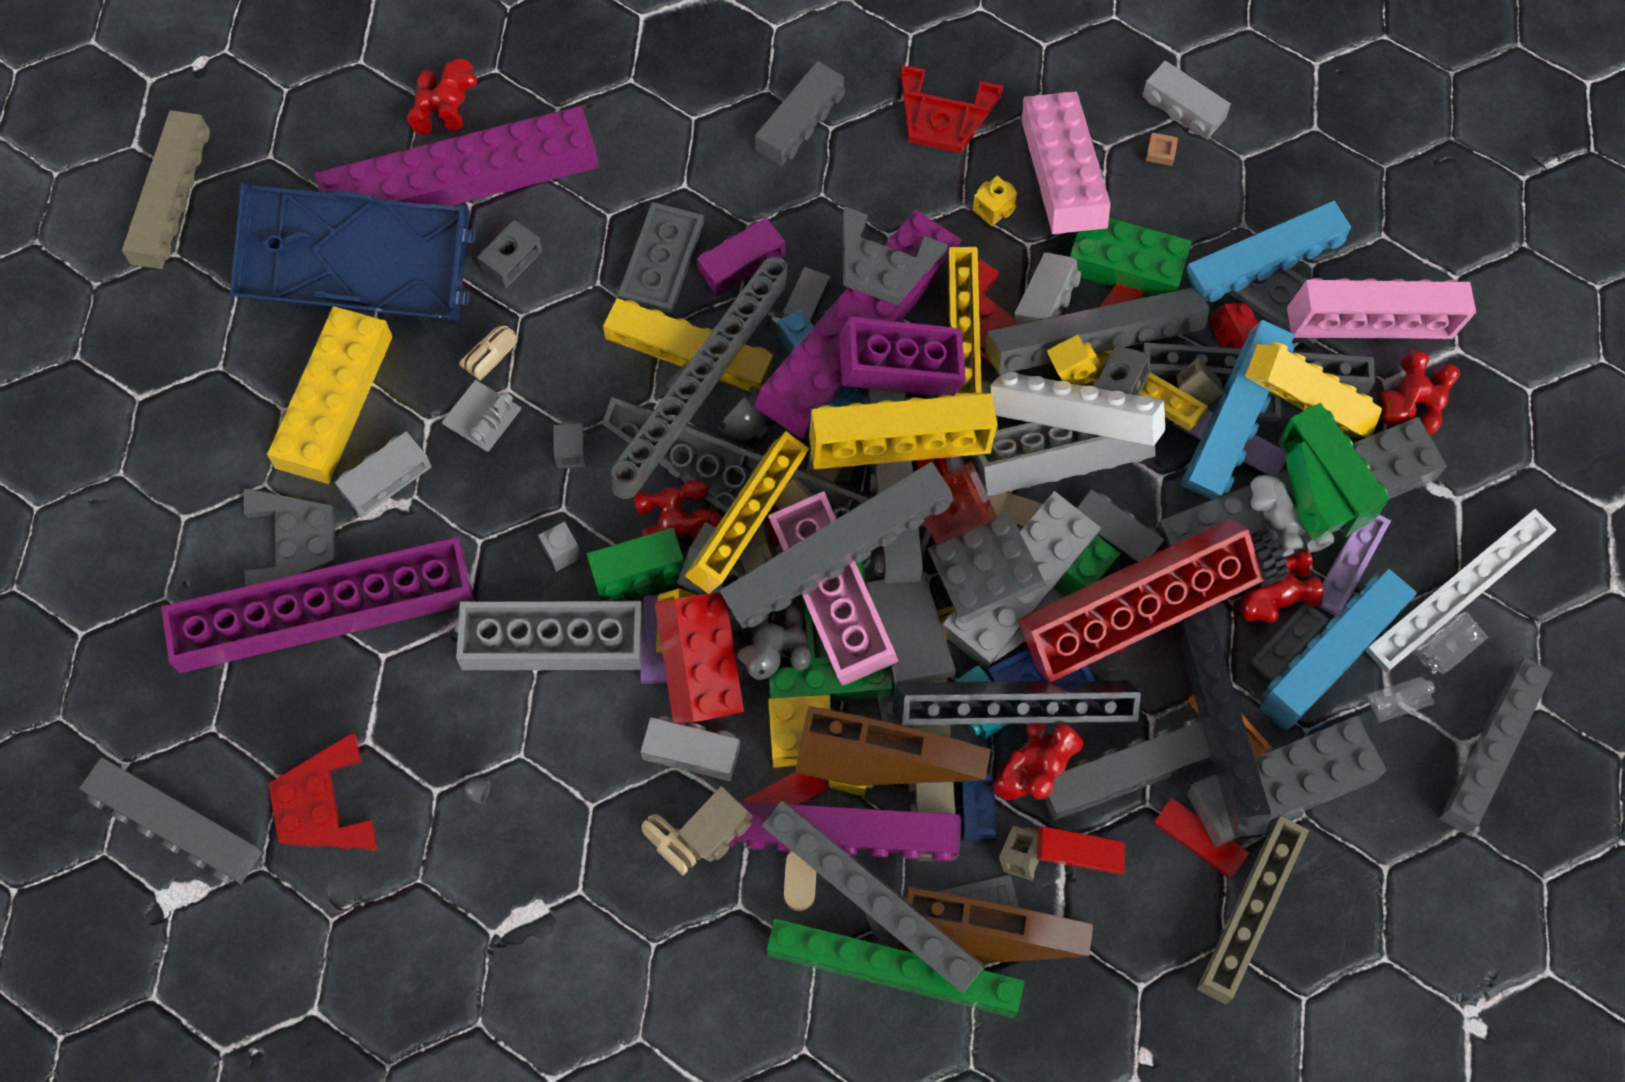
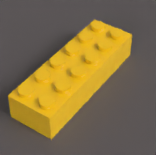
M333 306L267 453L275 469L326 484L330 483L393 336L386 321Z
M974 392L966 396L955 397L942 395L932 399L916 397L899 402L884 400L876 404L863 405L862 403H852L842 407L826 405L812 409L809 441L813 470L991 453L998 426L992 393L982 394Z

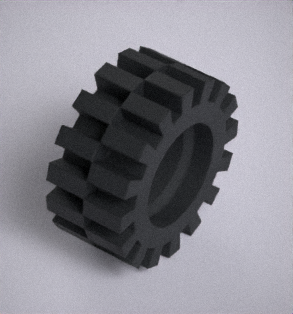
M1261 529L1250 534L1264 580L1257 585L1266 587L1288 576V567L1285 565L1287 560L1282 555L1284 552L1283 549L1279 548L1278 540H1274V535L1269 533L1267 529Z

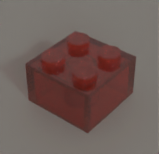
M972 461L941 475L952 492L953 501L944 512L937 515L933 513L925 518L937 545L989 523L996 517V513Z

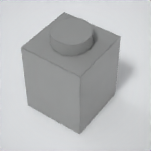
M565 521L538 535L542 548L556 572L582 558L579 546Z

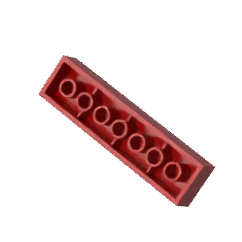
M1231 518L1029 613L1018 620L1036 670L1051 683L1264 580L1248 528Z

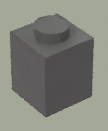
M567 421L561 423V425H553L554 459L557 468L586 467L583 424Z

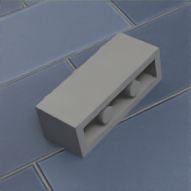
M1164 61L1146 81L1142 95L1148 103L1157 106L1172 119L1181 122L1190 128L1194 134L1200 135L1206 140L1226 119L1231 103L1167 61Z
M1044 252L1015 311L1016 325L1061 316L1064 307L1067 308L1070 303L1073 288L1077 287L1080 282L1081 272L1077 269L1076 258Z
M406 431L402 435L391 438L387 445L378 452H373L366 456L363 462L354 469H349L342 473L335 484L342 496L362 518L429 470L431 464L427 455Z
M660 716L659 719L651 717L641 748V755L645 761L731 782L740 750V740L735 738L734 734L727 731L713 733L706 731L705 727L698 724L690 723L688 726L673 723V719L670 717Z

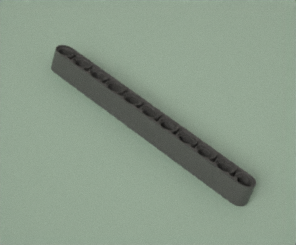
M770 257L762 263L616 461L611 470L612 491L615 496L621 499H629L638 493L782 294L787 280V264L783 259ZM621 479H629V481H620V480H621Z

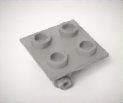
M475 380L445 417L442 424L489 452L522 408L512 402L513 397L507 392H503L500 395Z

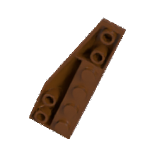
M808 706L795 774L854 786L985 781L991 749L898 724Z
M912 887L907 889L905 900L983 964L1088 957L1090 954L1094 924L967 897ZM898 940L897 949L914 953Z

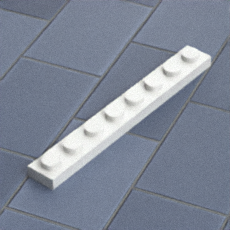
M1534 509L1370 645L1366 652L1387 673L1543 543L1556 529Z

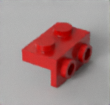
M1247 303L1224 304L1208 318V323L1221 348L1242 349L1250 330L1258 324L1252 309Z

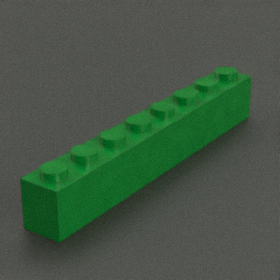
M774 919L767 947L768 957L1015 1018L1019 1011L1024 980L982 970L966 992L962 993L915 953L779 919Z

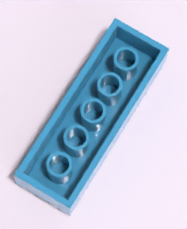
M1264 320L1260 321L1250 330L1225 384L1224 393L1214 408L1180 486L1211 500L1222 496L1223 493L1229 492L1235 479L1231 474L1236 466L1240 467L1247 453L1243 449L1248 439H1253L1259 427V424L1255 423L1260 412L1264 413L1271 400V397L1267 396L1268 390L1245 377L1257 343L1270 345L1273 341L1288 346L1287 351L1293 352L1295 344L1291 342L1295 334Z
M1390 569L1382 576L1376 573L1365 585V588L1349 601L1346 608L1328 623L1325 630L1307 645L1303 653L1298 654L1282 675L1279 674L1267 687L1268 689L1261 696L1265 701L1259 707V710L1287 733L1393 622L1417 592Z

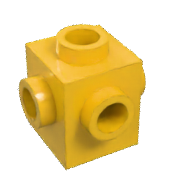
M997 175L992 181H986L980 186L977 194L974 195L972 210L990 226H994L1003 217L1007 218L1014 212L1017 192L1011 183L1003 181Z

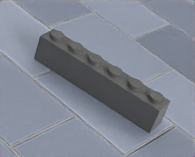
M1526 657L1513 668L1439 817L1440 820L1466 834L1479 826L1553 674L1552 671Z
M1201 718L1191 719L1183 724V728L1175 731L1172 727L1164 729L1156 734V738L1148 741L1145 738L1134 740L1128 744L1129 748L1118 751L1117 748L1107 750L1100 754L1101 758L1090 762L1087 758L1074 763L1072 769L1064 771L1060 776L1055 777L1054 789L1050 795L1044 798L1052 820L1055 821L1213 762Z
M102 757L79 788L88 795L85 801L100 810H102L104 805L113 810L110 815L126 825L129 820L138 824L136 831L151 840L154 835L164 840L161 845L175 854H178L180 850L189 854L186 860L195 866L203 869L205 865H208L215 869L212 875L226 884L233 880L241 885L262 854L251 843Z

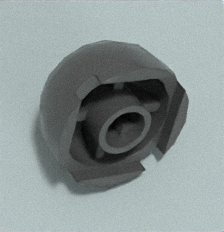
M754 386L749 388V392L752 394L748 397L744 393L723 417L725 425L722 426L718 423L715 427L725 438L737 443H745L753 437L759 440L769 429V426L766 425L769 417L755 408L759 391Z

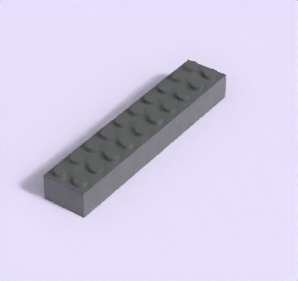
M1419 417L1353 443V448L1358 455L1368 462L1373 476L1386 487L1390 499L1437 480L1447 467ZM1288 470L1273 475L1286 485L1288 495L1295 505L1294 497L1290 492ZM1251 485L1161 520L1156 528L1164 539L1161 546L1162 551L1231 518L1248 528L1250 534L1261 529H1267L1269 533L1274 535V540L1279 538L1270 521L1265 520L1264 512L1252 509L1253 491ZM1302 529L1301 531H1299L1298 535L1300 536L1305 534V530Z

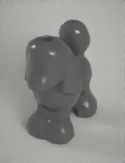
M794 605L787 608L785 628L776 624H770L768 614L764 616L765 619L760 624L754 627H747L753 639V645L740 649L737 657L747 666L748 673L753 678L762 680L772 676L780 666V653L783 651L791 654L790 661L794 669L803 671L809 667L812 654L807 647L805 611L800 606Z

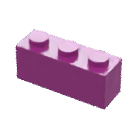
M766 217L759 222L751 223L746 230L736 236H729L716 248L704 251L697 258L698 273L714 294L718 296L755 274L767 258H782L785 256V241Z

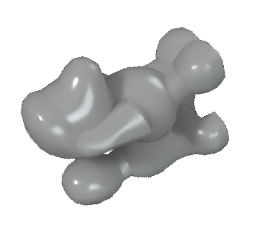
M1262 475L1253 479L1251 482V489L1253 491L1251 507L1253 510L1263 511L1265 520L1270 521L1278 534L1279 548L1283 549L1284 552L1282 554L1283 557L1293 554L1294 549L1303 547L1302 539L1298 535V532L1302 529L1308 535L1304 544L1305 550L1308 553L1322 550L1334 542L1332 533L1313 541L1297 516L1296 507L1288 495L1286 485L1280 479L1271 475ZM1290 483V486H1289V487H1290V492H1291V494H1292V496H1293L1292 488H1291V483Z

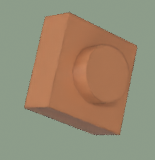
M1151 133L1146 161L1172 166L1178 137Z

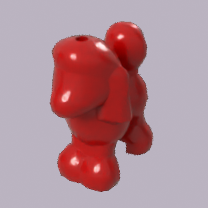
M457 58L448 62L443 69L442 78L437 86L436 75L433 71L424 70L417 77L418 90L414 96L415 104L407 115L408 123L416 133L420 135L431 133L432 123L429 115L434 111L438 112L439 118L442 117L444 119V126L448 130L456 131L461 129L463 120L457 109L464 102L465 91L477 84V77L473 74V66L468 60Z
M1412 351L1410 354L1405 355L1401 360V367L1406 372V377L1399 383L1397 392L1384 390L1380 394L1383 404L1381 421L1392 427L1410 421L1415 417L1416 403L1421 402L1428 409L1421 422L1429 435L1436 433L1442 424L1441 410L1447 405L1450 388L1459 378L1460 370L1453 365H1443L1440 372L1435 369L1432 373L1431 382L1424 375L1425 368L1429 362V356L1421 351Z
M690 480L679 488L669 487L659 493H637L634 496L637 512L640 515L652 512L654 507L661 509L659 525L642 530L643 536L674 528L677 539L692 536L694 541L705 522L717 527L722 517L712 509H698L691 516L682 510V501L684 499L700 500L708 495L709 489L706 482Z
M1302 548L1294 554L1285 557L1287 560L1285 565L1288 567V576L1266 587H1254L1247 591L1240 602L1242 617L1249 622L1263 620L1268 623H1274L1279 617L1278 612L1280 609L1291 606L1296 601L1304 600L1311 607L1322 605L1323 586L1320 578L1313 577L1306 581H1299L1292 575L1294 573L1304 578L1312 574L1309 568L1310 565H1313L1311 553Z
M1027 723L1025 729L1029 737L1027 742L1019 750L1011 752L1006 764H1001L997 767V776L992 783L994 794L1008 801L1024 797L1028 792L1037 800L1046 798L1054 789L1055 777L1060 776L1064 772L1069 759L1081 751L1084 744L1082 738L1074 729L1063 723H1059L1055 727L1053 735L1044 732L1046 728L1044 723Z

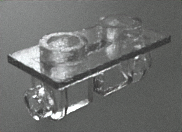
M1421 676L1366 696L1378 722L1381 723L1434 705L1431 693L1435 692V687L1432 681L1423 680Z

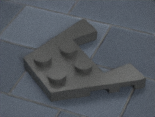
M845 206L841 216L844 251L842 255L843 285L898 305L917 285L919 279L930 271L939 258L943 257L948 244L924 236L917 257L910 256L862 238L861 234L868 215Z
M244 489V514L247 518L275 515L276 567L245 570V587L327 568L336 564L335 510L332 505Z

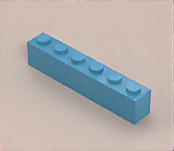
M1332 201L1189 263L1184 279L1190 288L1194 287L1205 302L1209 300L1214 302L1231 290H1242L1254 280L1259 279L1262 281L1267 279L1279 269H1290L1302 259H1313L1327 248L1335 249L1346 242L1351 225L1336 202Z

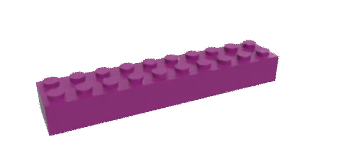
M581 105L316 172L315 176L319 192L325 193L326 190L372 195L379 200L452 206L596 169L599 166L595 146Z
M915 210L884 246L917 257L922 240L926 236L948 244L943 257L934 263L930 271L919 279L917 285L898 305L848 287L760 388L755 408L803 440L810 432L811 410L821 406H831L847 387L842 386L839 333L849 317L902 322L947 268L949 247H959L961 239Z
M459 537L161 606L169 663L179 673H184L460 607V602H475L465 552Z

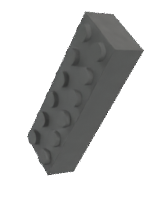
M1358 716L1255 758L1271 811L1268 826H1271L1280 816L1286 819L1373 783L1387 771ZM1215 774L1193 783L1186 794L1215 848L1245 837H1234L1217 775Z

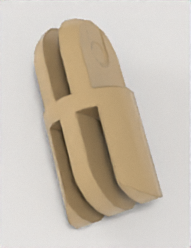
M505 325L494 328L459 362V365L481 381L513 348L516 343L515 332Z
M652 814L648 816V821H643L641 828L644 835L657 847V852L682 876L688 872L687 868H692L696 864V859L700 860L702 858L678 833L679 829H674L660 815Z

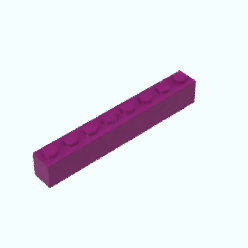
M738 801L754 817L749 821L751 823L749 829L742 836H735L727 844L729 848H733L734 843H746V848L763 850L765 845H777L776 850L793 852L762 826L779 804ZM791 805L852 856H856L857 851H869V856L887 858L888 853H901L900 858L918 860L920 855H932V860L950 862L951 857H959L961 818L956 814Z

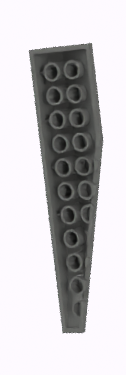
M611 397L602 424L630 444L653 411L619 398ZM687 424L659 464L685 483L690 480L706 482L709 490L705 499L726 513L766 453ZM799 466L788 481L789 483L792 479L799 478L813 495L824 491L836 519L874 497L840 482H831ZM928 517L924 518V522L918 527L922 563L937 529L936 521ZM881 545L870 551V556L863 560L866 585L868 582L884 580L883 573H878L877 555L881 554Z

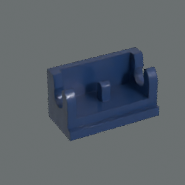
M986 774L985 781L960 782L963 841L997 840L995 795L992 790L994 778H992V774Z

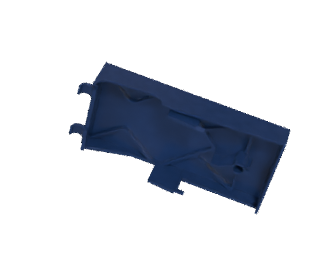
M241 183L230 296L241 299L333 308L334 306L345 310L459 322L460 305H468L470 292H462L467 243H475L476 237L475 229L468 230L470 210L464 206L379 200L372 195L328 190L322 193Z

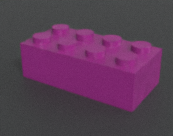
M849 317L839 333L842 386L941 396L951 395L954 397L966 380L961 328Z

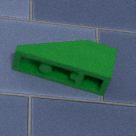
M1306 441L1298 445L1285 457L1297 516L1313 541L1338 531L1355 517Z

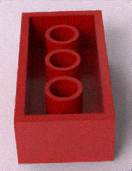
M721 592L655 602L673 723L697 722L744 712L728 606Z

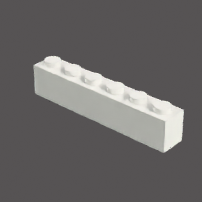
M1016 372L1000 374L991 385L996 416L1154 446L1165 432L1164 400L1153 399L1150 396H1136L1125 394L1122 391L1103 390L1095 386H1081L1070 384L1067 381L1048 380L1040 376L1032 377L1017 374Z

